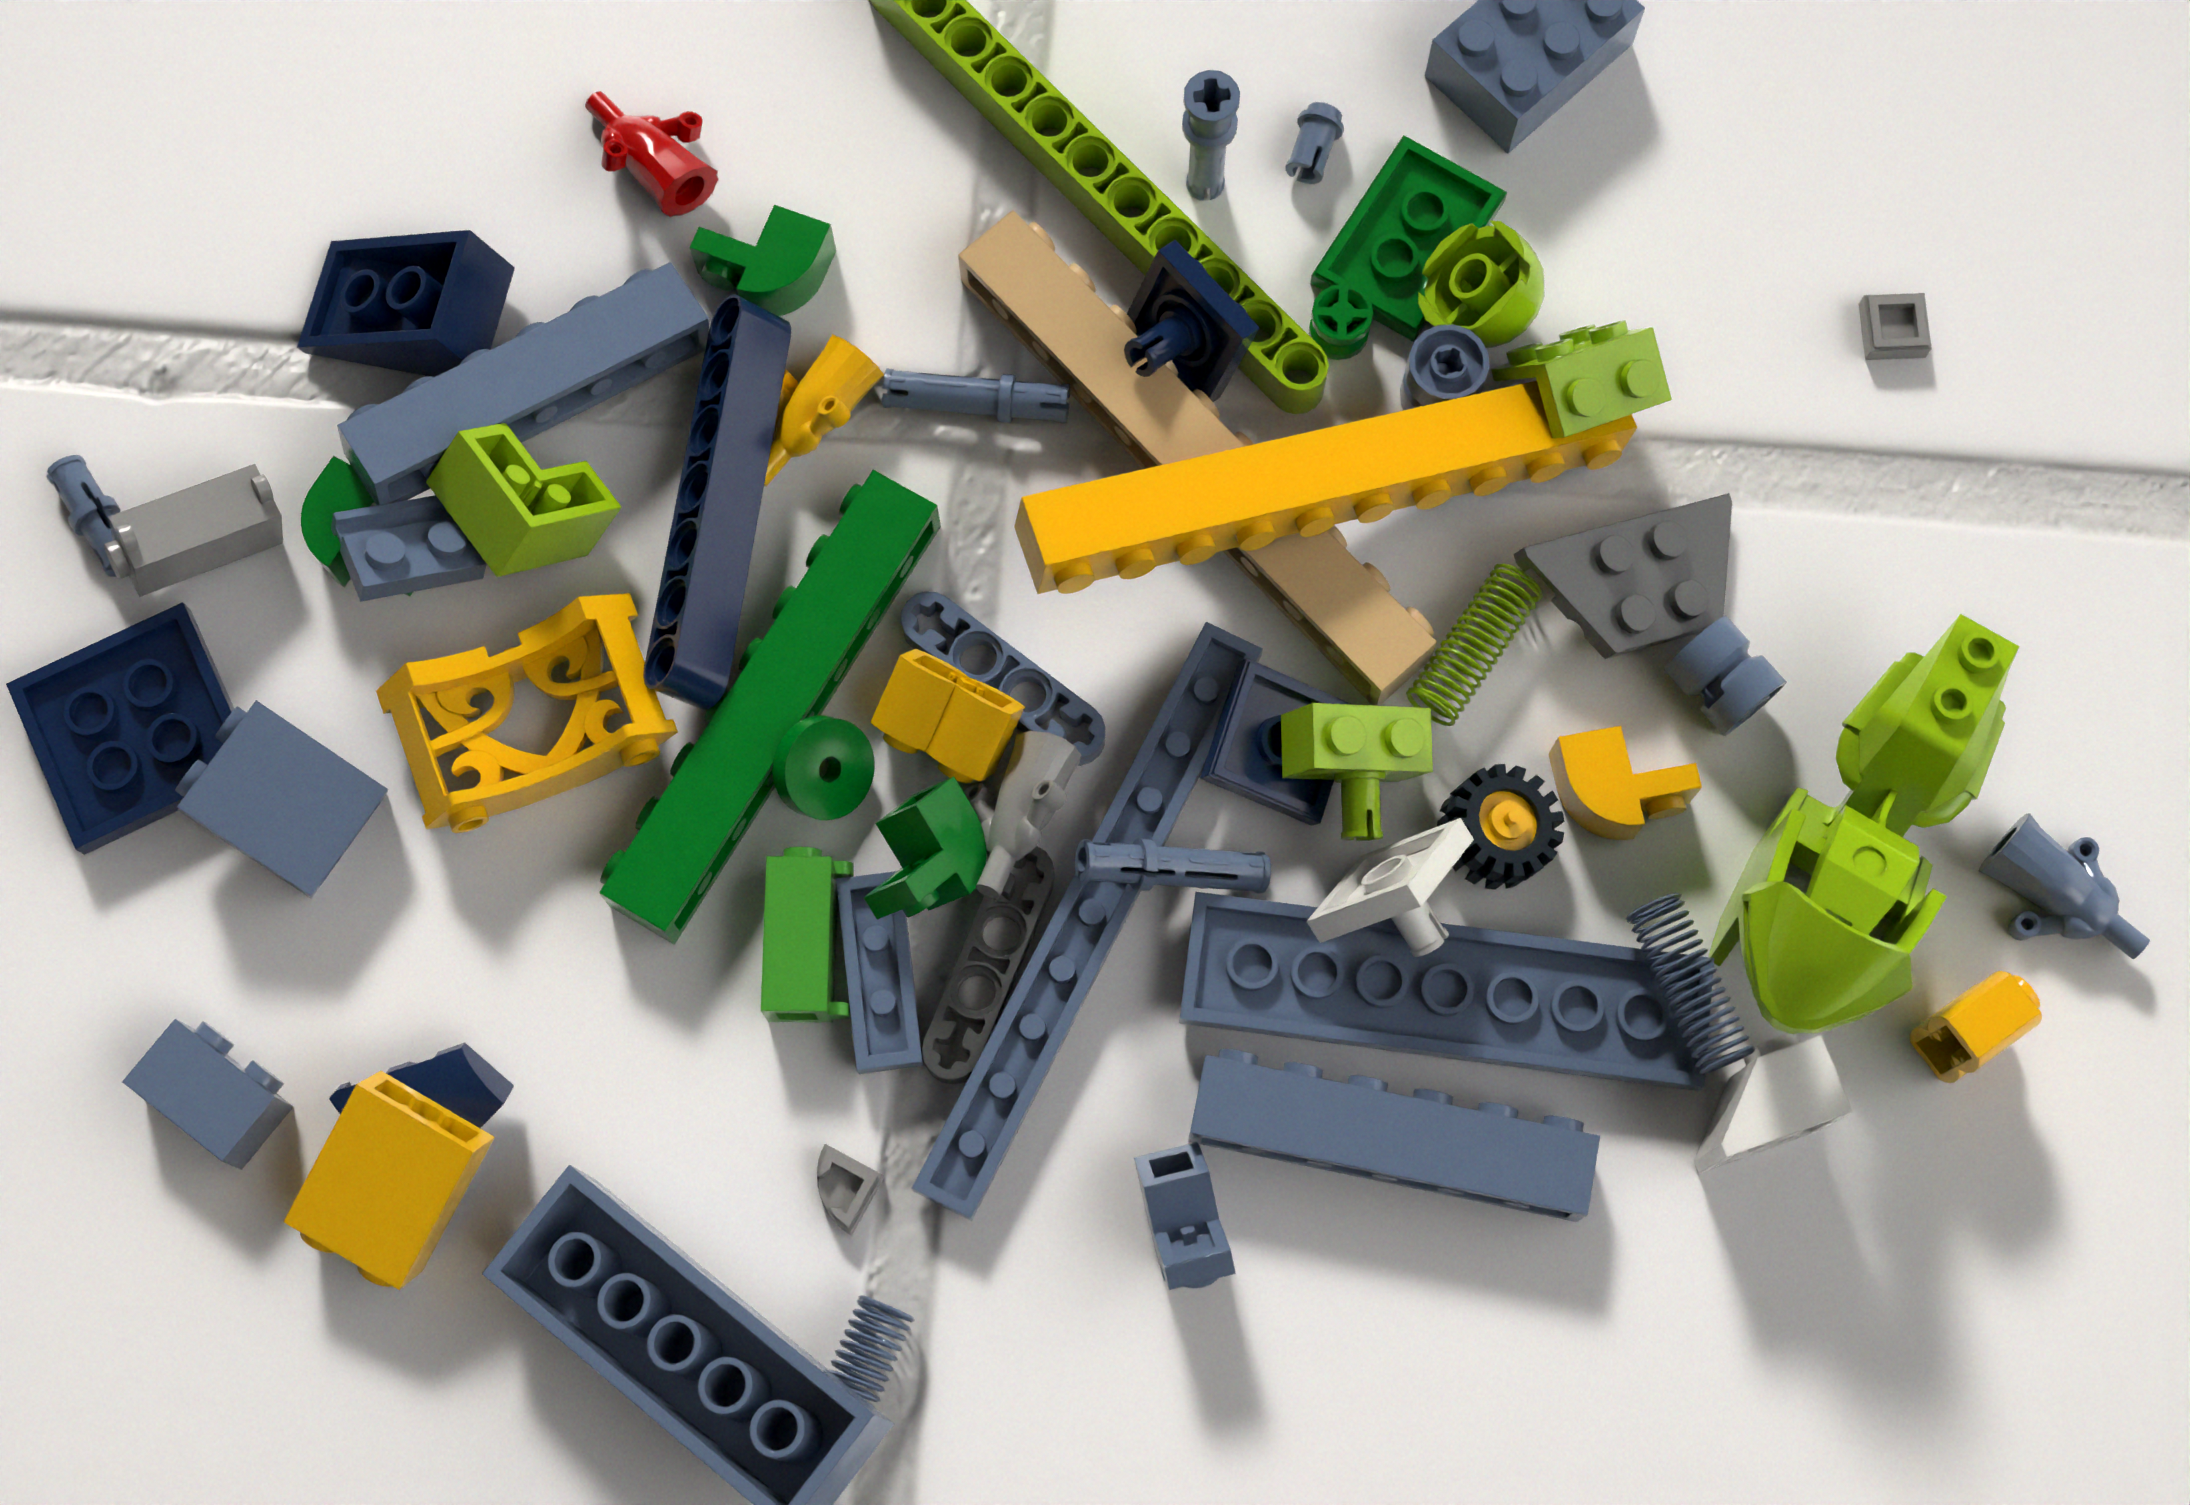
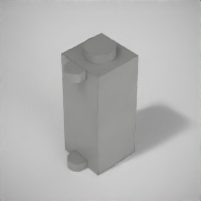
M253 464L109 516L113 541L105 543L104 548L117 578L122 579L129 576L139 597L283 544L282 515L273 499V492L264 474L261 475L256 465Z

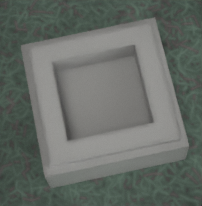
M1925 293L1863 296L1858 305L1865 360L1927 357L1932 347Z

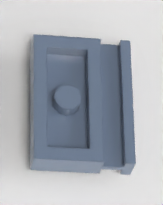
M436 495L333 513L331 530L333 535H337L341 544L340 553L360 602L483 579L487 563L482 559L481 555Z

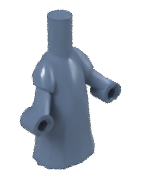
M2026 813L2007 831L1978 870L1998 880L2050 913V915L2038 917L2037 914L2031 911H2025L2016 915L2008 925L2009 934L2016 940L2022 941L2034 936L2059 933L2066 938L2088 939L2101 934L2131 959L2139 956L2150 942L2149 938L2118 914L2119 897L2116 887L2108 878L2103 876L2097 861L2099 846L2092 838H2080L2070 845L2066 851L2039 826L2030 813ZM2080 848L2084 850L2085 856L2080 853ZM2021 922L2027 925V930L2022 927Z

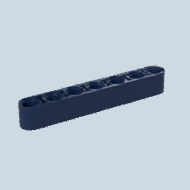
M736 294L730 295L723 300L717 308L709 328L643 675L645 685L649 689L700 709H710L720 700L730 676L791 339V326L787 320Z

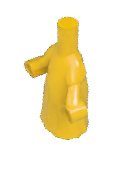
M832 334L825 348L799 385L798 381L785 369L765 477V487L769 485L792 457H800L816 450L823 435L846 424L850 419V412L872 387L883 379L884 374L880 368L860 349L845 339Z

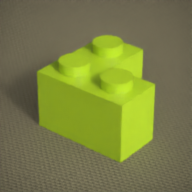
M506 423L458 431L426 481L496 577L588 556L622 508L587 461L541 470Z

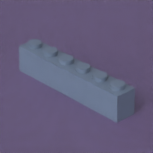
M671 262L653 271L650 269L641 270L629 277L622 286L600 297L593 295L583 298L569 312L546 323L536 322L526 326L514 339L491 350L481 349L471 353L462 360L459 366L436 377H422L411 383L403 393L379 405L368 404L358 408L346 421L337 425L344 455L376 505L409 500L430 489L426 481L458 431L506 423L522 443L705 351L709 333V317Z
M1220 1049L1218 1057L1205 1055L1188 1142H1198L1201 1145L1578 1222L1588 1215L1600 1135L1583 1132L1584 1123L1561 1116H1544L1543 1124L1517 1119L1518 1109L1491 1102H1480L1478 1110L1453 1106V1096L1429 1089H1414L1413 1097L1387 1092V1082L1366 1076L1351 1075L1349 1076L1348 1084L1322 1079V1069L1303 1063L1285 1062L1283 1070L1258 1066V1056L1234 1049Z

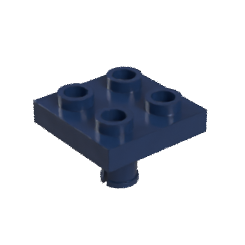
M1174 240L1158 250L1127 312V315L1136 327V335L1138 337L1129 340L1125 344L1124 353L1130 367L1147 358V362L1136 370V373L1143 377L1151 376L1158 368L1172 360L1178 371L1177 377L1192 392L1195 389H1199L1214 402L1221 397L1260 327L1249 317L1246 310L1235 302L1206 272L1203 265Z

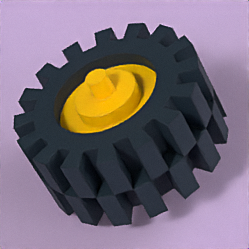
M1495 764L1487 771L1484 767L1476 771L1450 793L1451 796L1441 806L1440 812L1445 813V815L1437 821V827L1461 818L1474 839L1452 867L1456 872L1464 865L1467 866L1470 871L1465 880L1474 885L1481 879L1486 878L1485 888L1496 890L1504 883L1506 889L1517 886L1551 862L1558 853L1554 848L1563 842L1564 832L1555 830V828L1565 822L1563 811L1551 813L1549 809L1551 805L1558 801V798L1553 790L1544 797L1540 794L1538 789L1545 781L1537 774L1528 782L1524 781L1526 768L1516 765L1506 773L1505 764Z

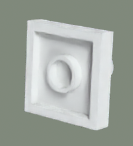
M1459 818L1362 855L1306 921L1318 941L1322 943L1391 918L1410 947V952L1414 957H1421L1431 953L1445 942L1443 939L1448 938L1449 932L1442 926L1426 900L1474 840L1462 819Z

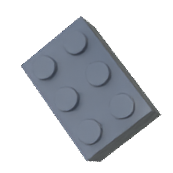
M1478 0L1432 40L1425 77L1509 154L1632 46L1645 7L1637 0Z

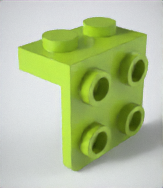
M1626 320L1597 328L1595 324L1583 326L1559 334L1560 341L1546 345L1539 342L1506 352L1509 363L1491 369L1494 381L1536 377L1552 438H1564L1672 400L1653 327L1628 330Z

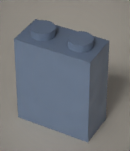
M257 700L247 712L237 706L215 735V739L223 743V745L210 763L207 765L198 759L176 787L175 791L184 797L177 808L181 813L312 899L385 798L388 789Z

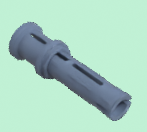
M1216 70L1199 72L1190 78L1185 86L1183 98L1186 110L1183 113L1182 130L1185 138L1190 143L1189 170L1186 186L1188 192L1194 198L1204 201L1205 188H1210V200L1217 198L1222 193L1225 183L1226 146L1232 142L1237 133L1238 118L1236 112L1239 108L1240 91L1237 83L1230 75Z

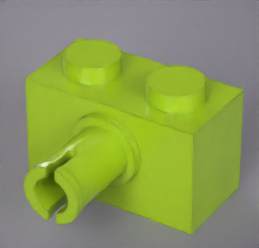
M1311 703L1281 715L1282 778L1334 780L1336 783H1341L1342 840L1352 841L1354 838H1356V841L1383 839V831H1381L1380 782H1400L1433 772L1431 708Z

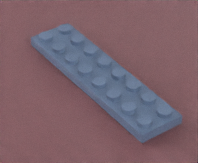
M1195 892L1179 1023L1695 1091H1700L1705 1087L1706 1074H1699V1070L1702 1068L1695 1066L1696 1062L1702 1057H1691V1053L1697 1048L1691 1049L1686 1047V1044L1692 1038L1685 1039L1681 1037L1682 1033L1688 1028H1677L1678 1023L1682 1019L1672 1018L1674 1012L1678 1009H1669L1668 1005L1673 1000L1663 999L1664 994L1668 990L1658 989L1663 981L1654 979L1659 971L1649 970L1654 962H1648L1645 958L1650 952L1645 953L1639 948L1441 923L1449 932L1448 938L1443 939L1445 942L1429 954L1414 957L1410 952V947L1391 918L1320 943L1306 922L1318 907ZM1660 951L1652 957L1663 955L1668 952ZM1677 954L1658 966L1677 961L1687 955ZM1700 956L1680 964L1662 976L1683 970L1709 957ZM1711 958V963L1686 973L1667 985L1689 979L1713 968L1714 958ZM1713 974L1692 982L1671 995L1695 988L1712 980ZM1712 986L1690 995L1677 1004L1693 1000L1711 992ZM1711 998L1696 1004L1681 1014L1711 1004ZM1710 1010L1693 1018L1687 1023L1710 1016ZM1709 1023L1699 1027L1691 1033L1708 1028ZM1707 1035V1036H1705L1704 1038L1698 1040L1697 1042H1700V1041H1703V1040L1708 1039V1036H1709V1035Z

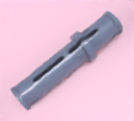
M888 368L885 370L882 389H887V393L882 394L883 408L900 407L998 416V422L1011 423L1013 417L1060 421V423H1067L1070 403H1067V398H1070V384L1063 383V385L1016 381V375L1003 374L999 380L894 371V369Z
M1144 838L1136 839L1133 844L1093 842L1083 839L1079 842L1075 854V873L1080 882L1130 883L1132 889L1139 891H1149L1154 885L1264 893L1269 886L1271 878V862L1269 856L1261 851L1252 853L1205 848L1157 846L1154 840Z

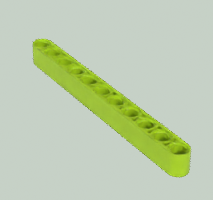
M869 0L872 6L1145 276L1158 250L1176 240L1194 259L1203 265L1206 272L1220 287L1246 310L1249 317L1260 327V330L1265 331L1271 337L1262 342L1252 341L1238 368L1277 407L1287 413L1303 414L1317 407L1323 397L1329 367L1327 355L1323 349L967 0ZM928 11H935L941 13L931 18L920 16L921 14ZM971 49L981 52L973 57L959 55V53ZM1010 88L1021 91L1018 95L1011 97L998 94L1000 91ZM1044 128H1056L1062 131V133L1052 137L1042 136L1038 132ZM1094 167L1100 169L1103 173L1095 177H1086L1079 174L1078 171ZM1127 207H1135L1145 213L1139 217L1129 218L1124 217L1118 212ZM1292 370H1301L1311 375L1313 380L1306 384H1296L1289 381L1284 374Z

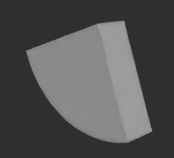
M824 1144L817 1164L819 1195L832 1220L852 1236L884 1176L831 1146Z

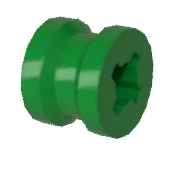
M1346 284L1332 285L1321 291L1317 296L1312 308L1309 336L1323 349L1327 358L1334 360L1350 359L1362 351L1367 344L1373 318L1371 301L1363 291L1355 286ZM1331 323L1337 326V332L1332 328Z

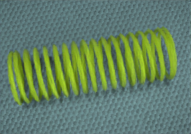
M1505 563L1495 565L1494 570L1490 572V577L1485 579V585L1480 586L1479 593L1473 596L1474 601L1469 602L1468 609H1464L1462 612L1463 616L1459 617L1457 624L1452 626V632L1447 633V640H1443L1440 643L1441 648L1436 649V656H1431L1429 659L1430 664L1424 666V672L1419 673V679L1414 680L1413 687L1409 688L1406 692L1407 698L1413 707L1421 706L1414 700L1411 693L1417 694L1429 708L1439 715L1451 719V722H1446L1431 715V720L1438 724L1453 726L1456 723L1455 720L1459 718L1458 712L1465 710L1463 704L1470 703L1469 696H1474L1476 694L1475 688L1482 686L1480 680L1487 678L1485 672L1492 671L1491 664H1497V657L1503 655L1502 649H1507L1509 647L1508 641H1513V633L1520 631L1519 625L1525 624L1524 618L1531 615L1530 610L1536 608L1535 602H1540L1543 598L1542 589L1538 583L1524 571ZM1499 567H1504V568L1510 569V570H1512V571L1505 570V569H1499ZM1500 573L1510 575L1525 583L1534 591L1537 597L1531 596L1522 587L1504 579ZM1496 581L1503 583L1513 593L1499 587ZM1490 589L1497 590L1508 601L1494 595ZM1485 597L1492 598L1504 610H1502L1494 604L1489 603ZM1519 597L1530 601L1532 605L1527 606ZM1511 603H1513L1514 605H1516V606H1518V607H1520V608L1525 609V610H1526V614H1522V613H1521L1515 606H1513ZM1480 605L1487 606L1499 618L1505 620L1508 623L1513 624L1515 626V629H1510L1499 618L1492 615L1491 613L1484 611ZM1506 611H1508L1509 613H1511V614H1513V615H1515V616H1518V617L1521 619V621H1520V622L1515 621V619H1514L1511 615H1509ZM1474 612L1482 614L1494 626L1508 632L1510 637H1505L1495 627L1479 619ZM1469 620L1476 622L1489 634L1495 636L1498 639H1501L1504 642V645L1498 644V642L1494 640L1491 636H1489L1482 630L1473 627ZM1463 628L1471 630L1484 642L1496 647L1499 653L1493 652L1483 642L1468 635ZM1458 636L1466 638L1476 648L1491 655L1494 660H1488L1479 651L1463 643ZM1453 644L1462 647L1471 656L1484 662L1488 668L1481 667L1472 658L1459 652ZM1447 652L1457 655L1467 665L1479 670L1483 676L1476 675L1468 667L1454 660ZM1442 660L1450 662L1462 673L1473 678L1477 684L1470 683L1461 674L1448 668ZM1437 668L1446 671L1454 679L1468 686L1472 692L1465 691L1457 683L1443 676ZM1426 675L1428 680L1422 679V677ZM1431 676L1441 679L1450 688L1461 693L1466 700L1458 698L1450 690L1438 684ZM1420 683L1423 688L1417 687V684ZM1426 684L1435 687L1445 696L1456 701L1460 708L1453 706L1447 700L1432 692ZM1427 699H1429L1430 701H1432L1433 703H1435L1436 705H1438L1442 710H1440V709H1438L1437 707H1435V706H1434L1432 703H1430Z

